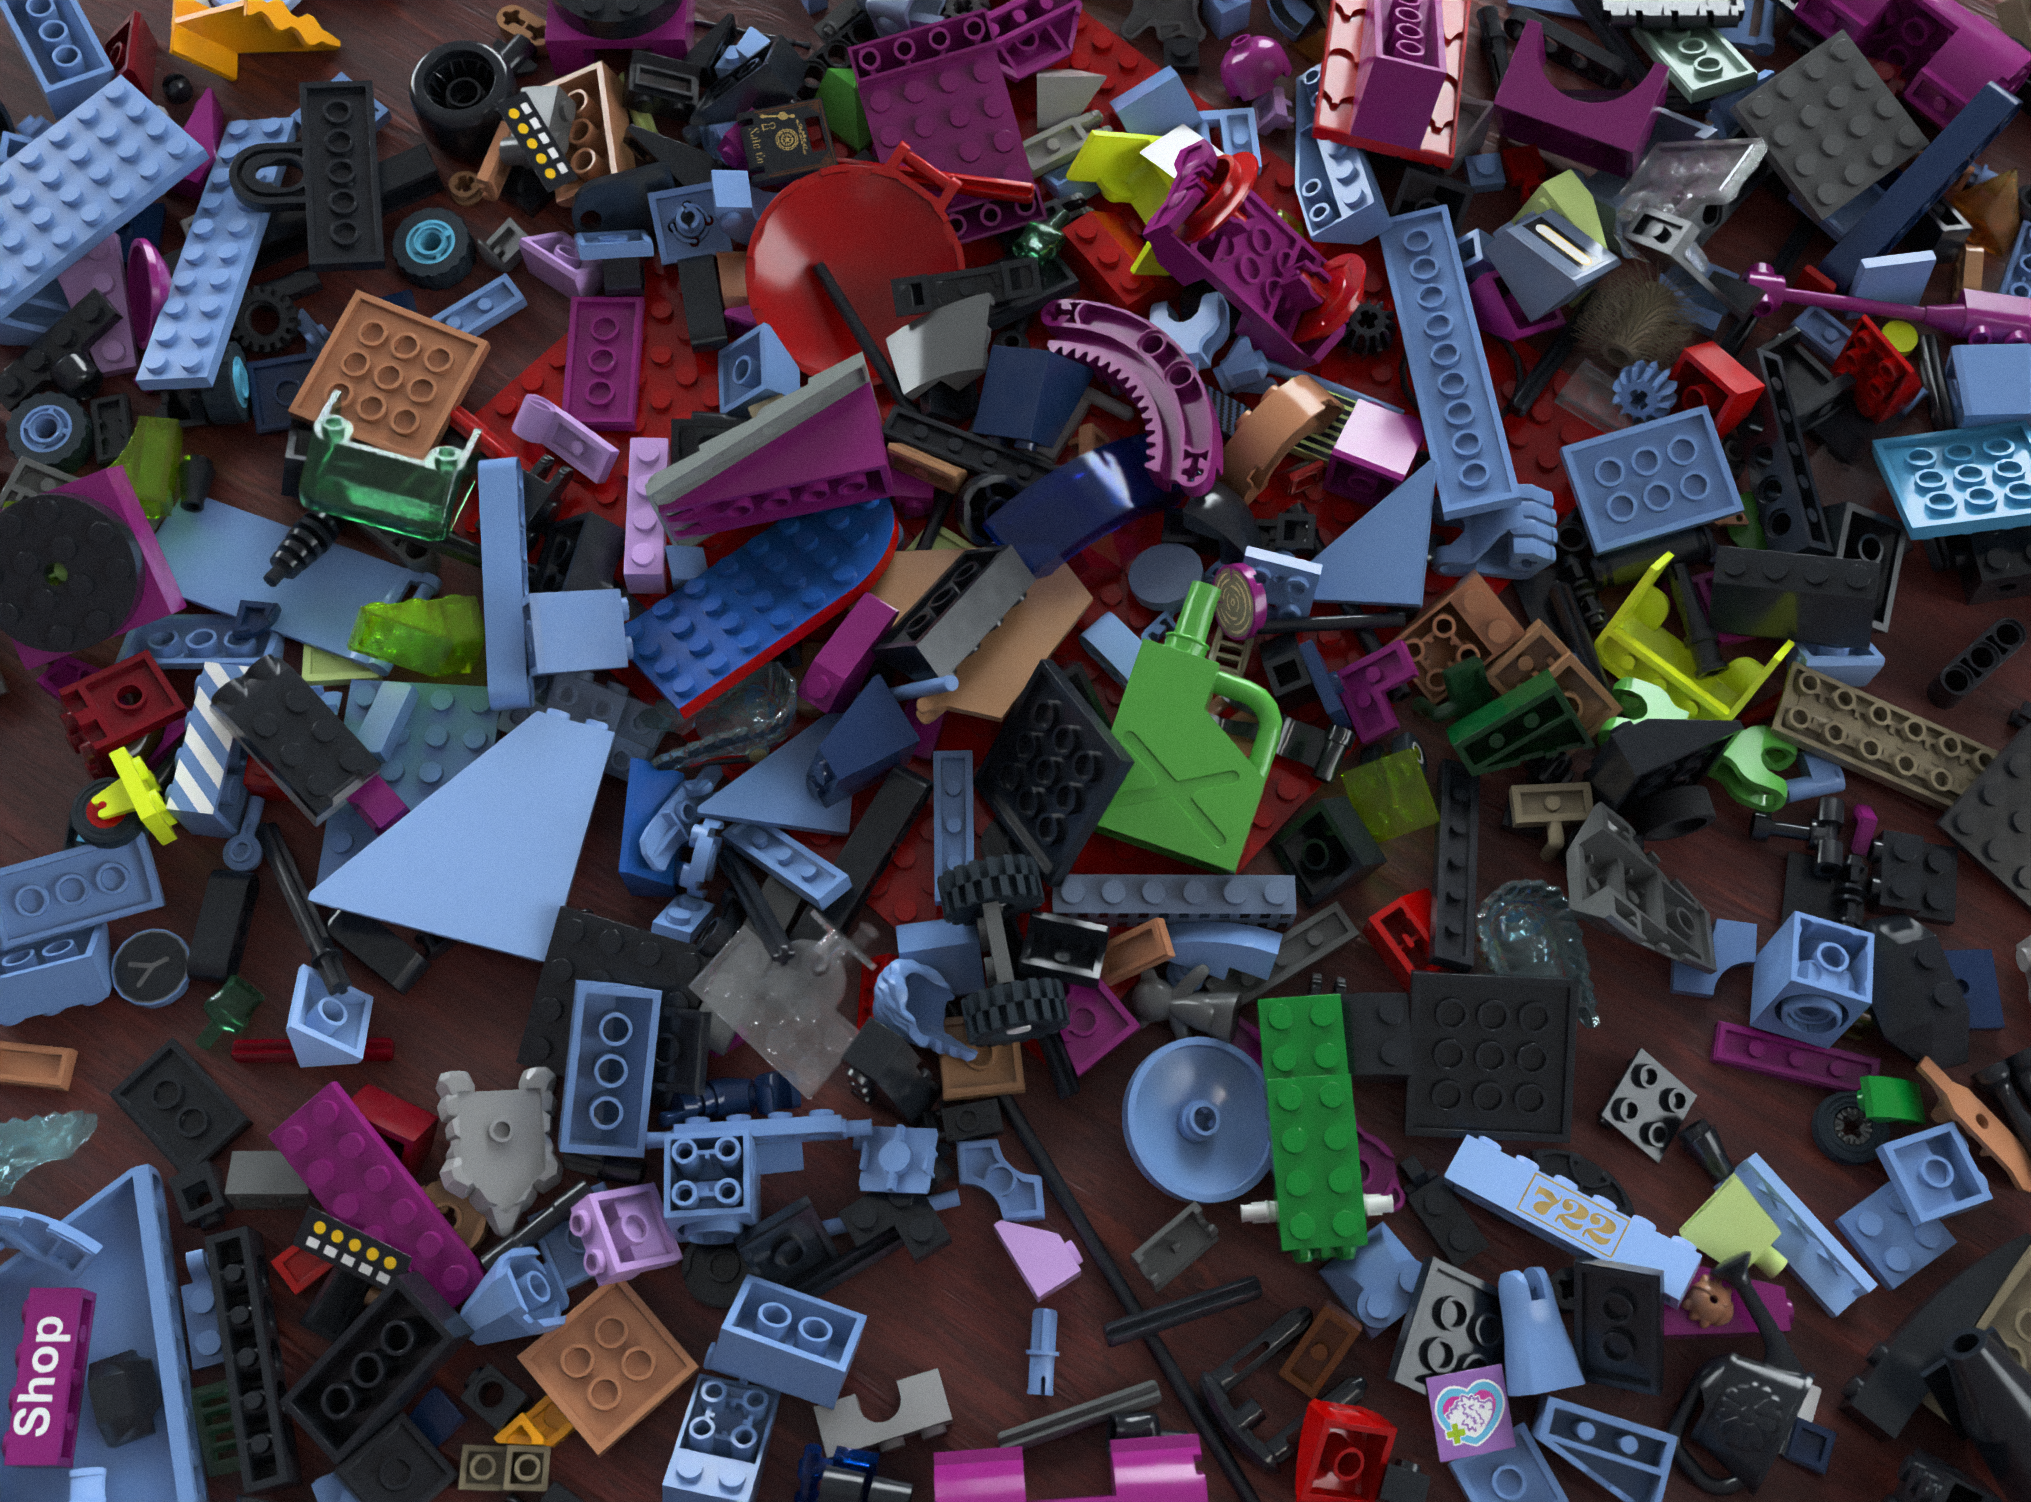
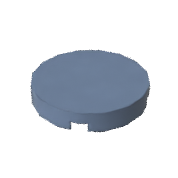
M1163 543L1152 546L1137 556L1130 566L1128 580L1132 594L1142 606L1154 611H1171L1178 609L1177 605L1185 602L1192 581L1204 582L1205 573L1200 557L1192 548L1179 543Z

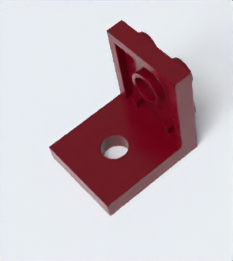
M148 649L58 690L64 713L59 715V718L67 731L65 738L75 755L82 754L86 761L83 765L91 781L105 777L120 778L109 753L187 715L185 705ZM128 693H136L142 697L137 704L131 706L123 705L119 702Z

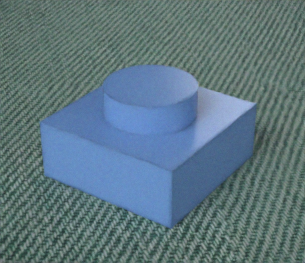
M1499 153L1464 156L1462 166L1466 184L1475 188L1474 193L1504 190L1506 180Z

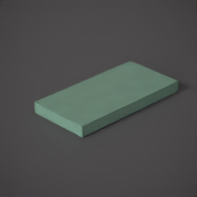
M1636 21L1635 28H1629L1630 35L1654 62L1669 66L1668 78L1690 103L1753 86L1758 82L1757 71L1717 28L1711 27L1710 21H1707L1705 28H1676L1675 21H1672L1670 28H1641L1640 21Z

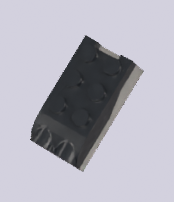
M272 654L263 656L252 664L241 677L234 678L220 687L211 698L210 711L315 827L347 804L346 799L376 774H380L381 764L305 680L281 658L274 657Z

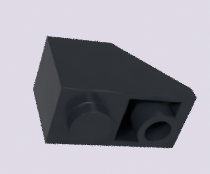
M1284 633L1258 644L1262 663L1274 696L1284 713L1320 699L1298 649L1300 643L1296 633Z

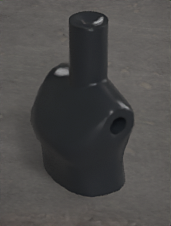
M1152 1412L1111 1413L1106 1429V1454L1110 1459L1109 1440L1185 1435L1188 1432L1186 1430L1161 1429L1158 1415Z

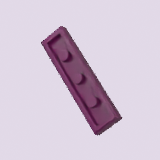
M1718 1021L1714 1026L1709 1062L1838 1093L1843 1091L1857 1092L1858 1089H1861V1076H1879L1881 1059L1832 1047L1826 1049L1782 1035Z

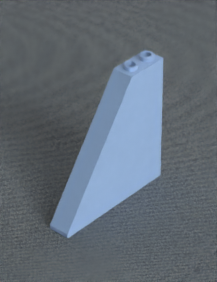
M548 708L546 713L536 711L310 891L307 900L314 904L544 964L560 906H566L614 743L615 732L608 731L609 725L601 721L586 719L585 724L569 720L571 715L561 710Z

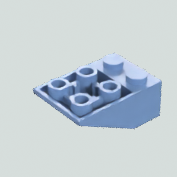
M699 1373L662 1484L663 1502H756L781 1392L752 1384L746 1386L738 1383V1381Z

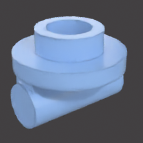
M30 114L15 129L20 133L19 135L36 139L52 127L53 124L42 115L35 119Z

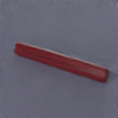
M389 1037L367 1038L362 1061L393 1060L395 1054L394 1041ZM237 1039L232 1044V1060L237 1063L298 1062L289 1039Z

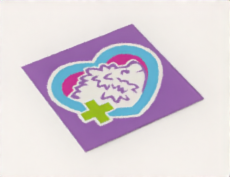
M1502 1364L1426 1378L1440 1462L1516 1447Z

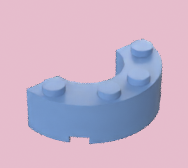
M711 170V185L717 223L727 236L749 246L756 223L766 207L779 193L766 192L759 188H754L749 181L748 171Z

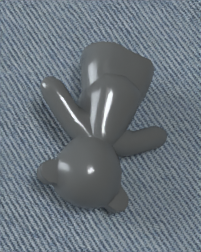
M1205 964L1196 966L1175 988L1166 980L1158 978L1154 968H1149L1141 972V981L1134 988L1132 995V1005L1136 1014L1135 1020L1141 1025L1140 1029H1144L1151 1022L1156 1023L1168 1020L1176 1040L1193 1037L1189 1030V1027L1215 1039L1232 1043L1238 1029L1243 995L1241 992L1234 991L1212 993L1194 991L1209 974L1210 969Z

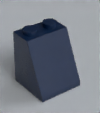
M992 345L973 433L984 436L987 440L1008 447V443H1014V448L1028 452H1036L1037 447L1053 448L1093 378L1094 370L1049 350Z
M880 674L871 679L818 746L807 772L806 784L808 790L815 799L821 800L825 809L886 779L898 763L907 767L920 742L919 736Z

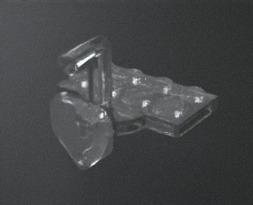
M1762 138L1657 142L1619 193V195L1628 199L1617 213L1613 235L1628 254L1637 260L1646 262L1645 257L1622 237L1644 205L1685 220L1701 205H1728L1738 195L1740 187L1749 175L1757 169L1760 160L1769 147ZM1693 241L1683 257L1705 275L1708 269V259L1697 243ZM1681 290L1674 293L1675 296H1686Z
M815 909L810 915L828 933L820 941L800 939L790 942L796 954L794 959L788 960L787 966H779L778 962H773L760 938L747 926L743 925L688 986L807 1099H811L842 1065V1055L859 1032L837 1010V1007L845 995L847 983L845 970L856 958L859 959L871 970L877 967L863 950L872 940H876L879 937L878 931L872 925L863 921L859 923L857 932L849 939Z

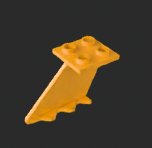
M173 0L170 53L232 82L237 79L238 53L323 51L340 48L341 41L323 30L314 16L306 14L296 17L291 14L281 0L269 2L263 0H240L214 8H209L194 0Z

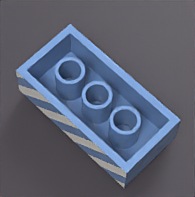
M205 662L202 675H198L195 681L194 693L196 698L192 711H189L185 718L186 735L183 746L177 750L175 755L176 772L173 784L167 787L165 793L166 809L193 835L231 839L240 833L250 794L243 785L249 753L212 714L210 704L215 692L228 681L241 677L248 670L249 667Z

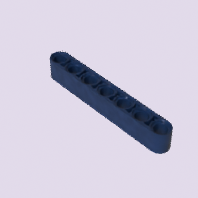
M1994 81L1987 83L1822 260L1817 270L1836 284V290L1839 293L1847 296L1860 260L1886 256L2009 125L2020 111L2023 101Z

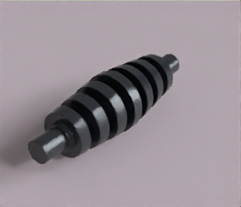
M349 485L342 493L350 495L357 489ZM324 501L319 502L313 509L309 510L294 523L293 528L289 530L285 539L282 540L277 551L270 557L272 568L263 577L264 581L269 586L276 587L284 577L294 579L301 571L308 568L312 562H315L332 547V543L336 541L349 519L328 512L325 509Z

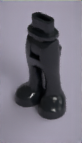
M2030 1046L1969 1077L1978 1089L1987 1092L2011 1124L2031 1159V1115L2023 1107L2013 1088L2014 1086L2031 1110Z

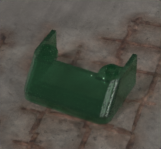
M334 389L313 426L299 484L300 502L311 510L422 540L439 541L445 539L450 534L478 476L482 429L474 428L464 450L444 445L430 450L424 461L351 441L353 438V426L347 419L341 417L342 391Z

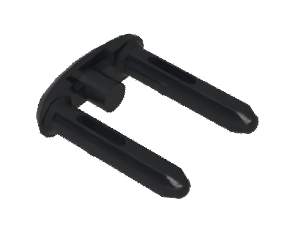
M1307 1306L1290 1309L1211 1373L1201 1371L1198 1382L1201 1397L1207 1410L1224 1438L1244 1459L1267 1475H1280V1465L1298 1451L1300 1438L1293 1444L1287 1443L1286 1438L1303 1424L1307 1409L1263 1444L1251 1432L1266 1420V1415L1254 1399L1249 1398L1237 1409H1234L1228 1402L1229 1399L1226 1394L1309 1328L1313 1319V1312ZM1258 1346H1266L1267 1350L1240 1372L1234 1373L1232 1371L1234 1365ZM1361 1375L1347 1377L1319 1400L1354 1406L1363 1398L1368 1388V1383Z

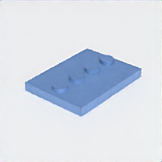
M1708 405L1563 446L1559 450L1594 556L1739 515L1745 510Z

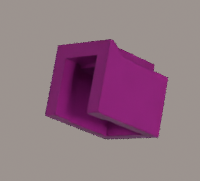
M378 774L373 776L346 799L378 837L411 812L407 805Z

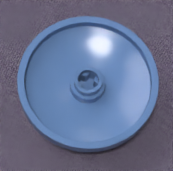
M1187 1037L1173 1041L1155 1050L1140 1063L1134 1071L1125 1091L1122 1105V1127L1126 1145L1133 1161L1151 1184L1166 1195L1186 1203L1196 1201L1198 1204L1208 1205L1239 1197L1261 1181L1270 1169V1141H1268L1267 1136L1269 1124L1265 1114L1267 1102L1264 1099V1077L1261 1067L1236 1046L1210 1037Z

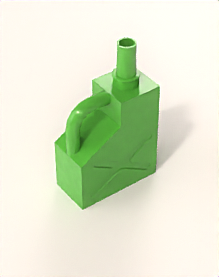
M1192 581L1174 632H1167L1165 634L1164 645L1143 638L1111 729V733L1135 763L1093 832L1218 875H1235L1280 742L1282 718L1278 704L1266 689L1250 680L1220 671V663L1205 658L1207 651L1210 650L1209 645L1205 641L1222 591L1211 584ZM1214 694L1241 702L1249 706L1256 714L1259 723L1258 731L1249 759L1208 713Z

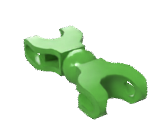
M1624 677L1614 684L1612 694L1614 699L1624 709L1620 713L1630 719L1622 717L1608 719L1599 730L1598 744L1601 746L1611 736L1609 732L1625 721L1631 720L1633 724H1636L1647 718L1687 719L1689 712L1674 705L1669 695L1661 687L1637 678ZM1625 694H1631V695H1634V696L1637 697V698L1629 697V696H1627V695H1625ZM1764 725L1752 726L1741 731L1707 776L1723 784L1727 793L1736 802L1760 811L1774 812L1785 805L1788 786L1783 778L1767 769L1775 771L1787 769L1796 760L1798 747L1776 738L1772 734L1770 727ZM1772 749H1778V750H1781V751H1783V752H1777V751H1774V750H1772ZM1761 791L1770 793L1772 795L1764 794Z

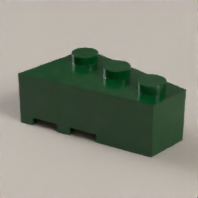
M1549 669L1446 728L1453 748L1471 776L1521 765V761L1545 756L1546 759L1556 757L1559 752L1582 747L1583 750L1595 747L1588 732Z

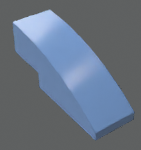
M1198 921L1166 925L1175 957L1167 961L1191 969L1205 964L1210 969L1208 975L1225 980L1229 967L1268 980L1278 955L1283 934L1257 926L1232 922Z

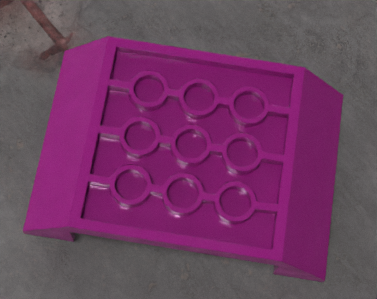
M987 8L847 48L879 163H887L903 140L912 146L910 149L912 152L940 171L1028 182L1035 186V195L1031 204L956 194L945 212L961 245L1048 219L1038 184H1035L1006 87L996 52L997 42ZM927 190L928 192H930L931 194H933V195H934L935 197H937L938 199L940 198V196H941L942 193H943V192H937V191H929V190Z

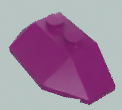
M1012 0L988 12L997 42L996 52L1003 76L1017 83L1069 57L1074 45L1079 15L1083 5L1080 0Z

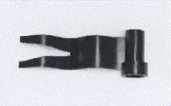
M1220 696L1234 708L1257 718L1249 706ZM1279 710L1282 718V730L1276 754L1314 768L1311 777L1320 782L1333 785L1346 751H1351L1357 735L1344 727L1334 724H1328L1326 730H1322L1297 721ZM1209 713L1223 731L1255 741L1258 731L1257 723L1230 720Z

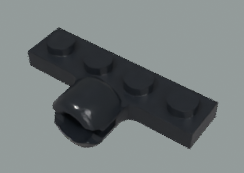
M92 289L0 373V402L9 412L12 413L14 408L17 409L23 400H28L37 393L40 394L51 384H54L60 393L66 394L70 399L74 398L77 402L90 399L101 389L103 373L89 358L88 351L123 316L100 290Z

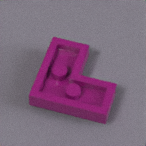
M1399 639L1337 671L1345 692L1341 693L1342 699L1362 744H1369L1401 728L1386 693L1420 676L1405 641Z

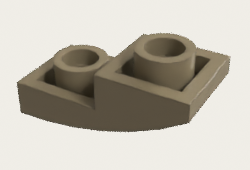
M463 1444L458 1490L547 1492L551 1446Z

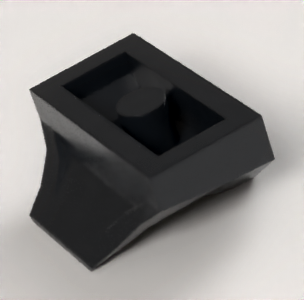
M131 1349L90 1363L87 1381L96 1423L107 1446L116 1448L156 1433L153 1417L162 1402L151 1358L140 1357L136 1350Z

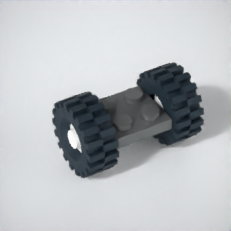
M1011 854L1003 855L1001 858L991 856L986 857V860L978 861L976 859L969 861L967 865L960 864L953 867L954 870L943 872V875L937 878L944 920L957 926L962 923L964 926H971L977 923L981 951H990L991 956L984 958L989 989L983 988L978 990V993H971L967 995V998L961 1000L969 1045H976V1047L986 1045L987 1047H995L1003 1044V1046L1012 1045L1015 1042L1023 1043L1028 1042L1029 1039L1043 1038L1046 1034H1055L1058 1030L1067 1028V1025H1070V1018L1062 981L1056 978L1052 980L1050 978H1042L1040 980L1029 978L1026 981H1014L1003 926L1005 918H1016L1021 913H1030L1033 911V908H1039L1045 902L1037 860H1034L1032 856L1025 858V855L1020 854L1012 857Z

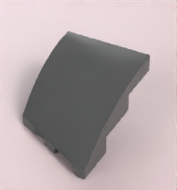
M984 293L953 302L919 317L885 339L904 396L913 401L939 381L960 391L987 371L989 356L987 347L991 339L992 330L987 324L989 307L995 304L994 296Z

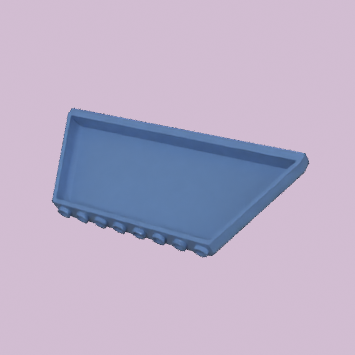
M144 1164L130 1168L60 1221L85 1233L103 1245V1248L77 1280L47 1263L26 1256L22 1251H19L0 1266V1502H69L71 1486L69 1471L90 1467L107 1468V1476H105L106 1502H210L165 1188L159 1171L150 1164ZM30 1288H83L97 1293L73 1468H17L4 1465L5 1457L2 1454V1441L5 1433L9 1431L12 1414L9 1410L8 1400L12 1388L16 1386L18 1368L15 1364V1353L17 1346L23 1340L25 1325L22 1322L21 1314L24 1302L29 1299ZM133 1349L137 1351L138 1356L151 1358L162 1402L153 1417L156 1433L116 1448H110L107 1446L96 1423L87 1383L89 1364Z

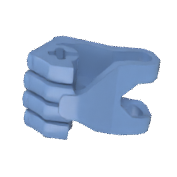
M1518 484L1521 505L1444 521L1439 496L1434 498L1433 521L1439 526L1460 528L1463 533L1452 544L1436 548V558L1431 563V569L1436 574L1445 577L1465 576L1475 568L1481 576L1518 580L1532 578L1536 573L1553 564L1556 560V550L1553 545L1557 543L1558 534L1556 528H1554L1557 522V514L1554 509H1551L1554 503L1553 493L1536 487L1533 484Z

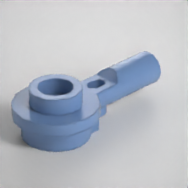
M249 797L241 832L239 835L232 837L223 849L224 862L233 871H252L262 861L263 849L256 838V831L259 828L265 799L262 797Z

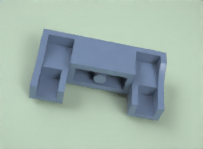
M580 672L533 677L534 707L502 711L496 728L510 733L536 711L546 713L548 708L567 712L571 715L569 720L585 724L586 719L604 722L609 725L608 731L615 732V739L605 773L628 782L630 759L640 758L651 762L658 745L668 730L674 713L662 711L655 705L628 695L630 688L608 680L605 686L593 681L594 673ZM648 708H655L665 718L660 724L644 721L639 713Z

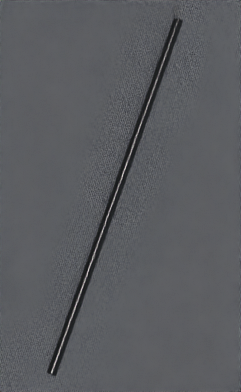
M954 1000L947 1001L945 1008L946 1018L963 1016ZM1012 1094L994 1096V1098H997L1000 1108L1127 1316L1144 1311ZM1155 1333L1141 1338L1240 1501L1261 1502L1159 1334Z

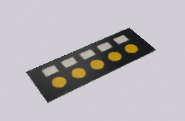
M526 91L495 104L547 192H551L578 179Z
M309 1206L292 1245L382 1290L397 1275L407 1273L413 1257Z

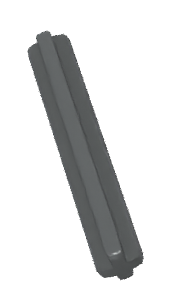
M1149 1380L999 1432L997 1440L1000 1448L1022 1446L1023 1451L1106 1422L1111 1413L1129 1414L1158 1404L1162 1400L1161 1392L1156 1381Z

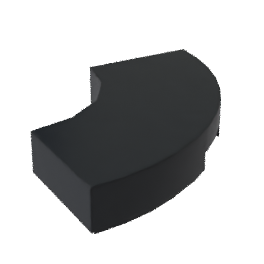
M1537 1149L1529 1153L1531 1160L1540 1167L1538 1171L1552 1178L1555 1175H1560L1571 1180L1578 1186L1577 1191L1591 1198L1594 1195H1599L1610 1200L1617 1206L1616 1211L1628 1217L1636 1214L1627 1193L1613 1175L1585 1159L1583 1155L1561 1149Z

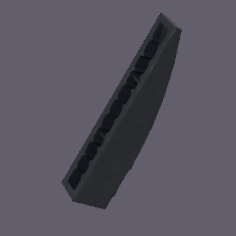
M2024 1233L2008 1240L1975 1259L1939 1285L1904 1318L1884 1342L1879 1340L1870 1348L1864 1358L1868 1363L1867 1367L1860 1376L1854 1374L1846 1382L1841 1390V1394L1845 1398L1837 1409L1880 1443L1896 1439L1929 1391L1919 1373L1945 1357L1943 1347L1946 1340L1953 1333L1974 1326L2030 1245L2031 1235Z

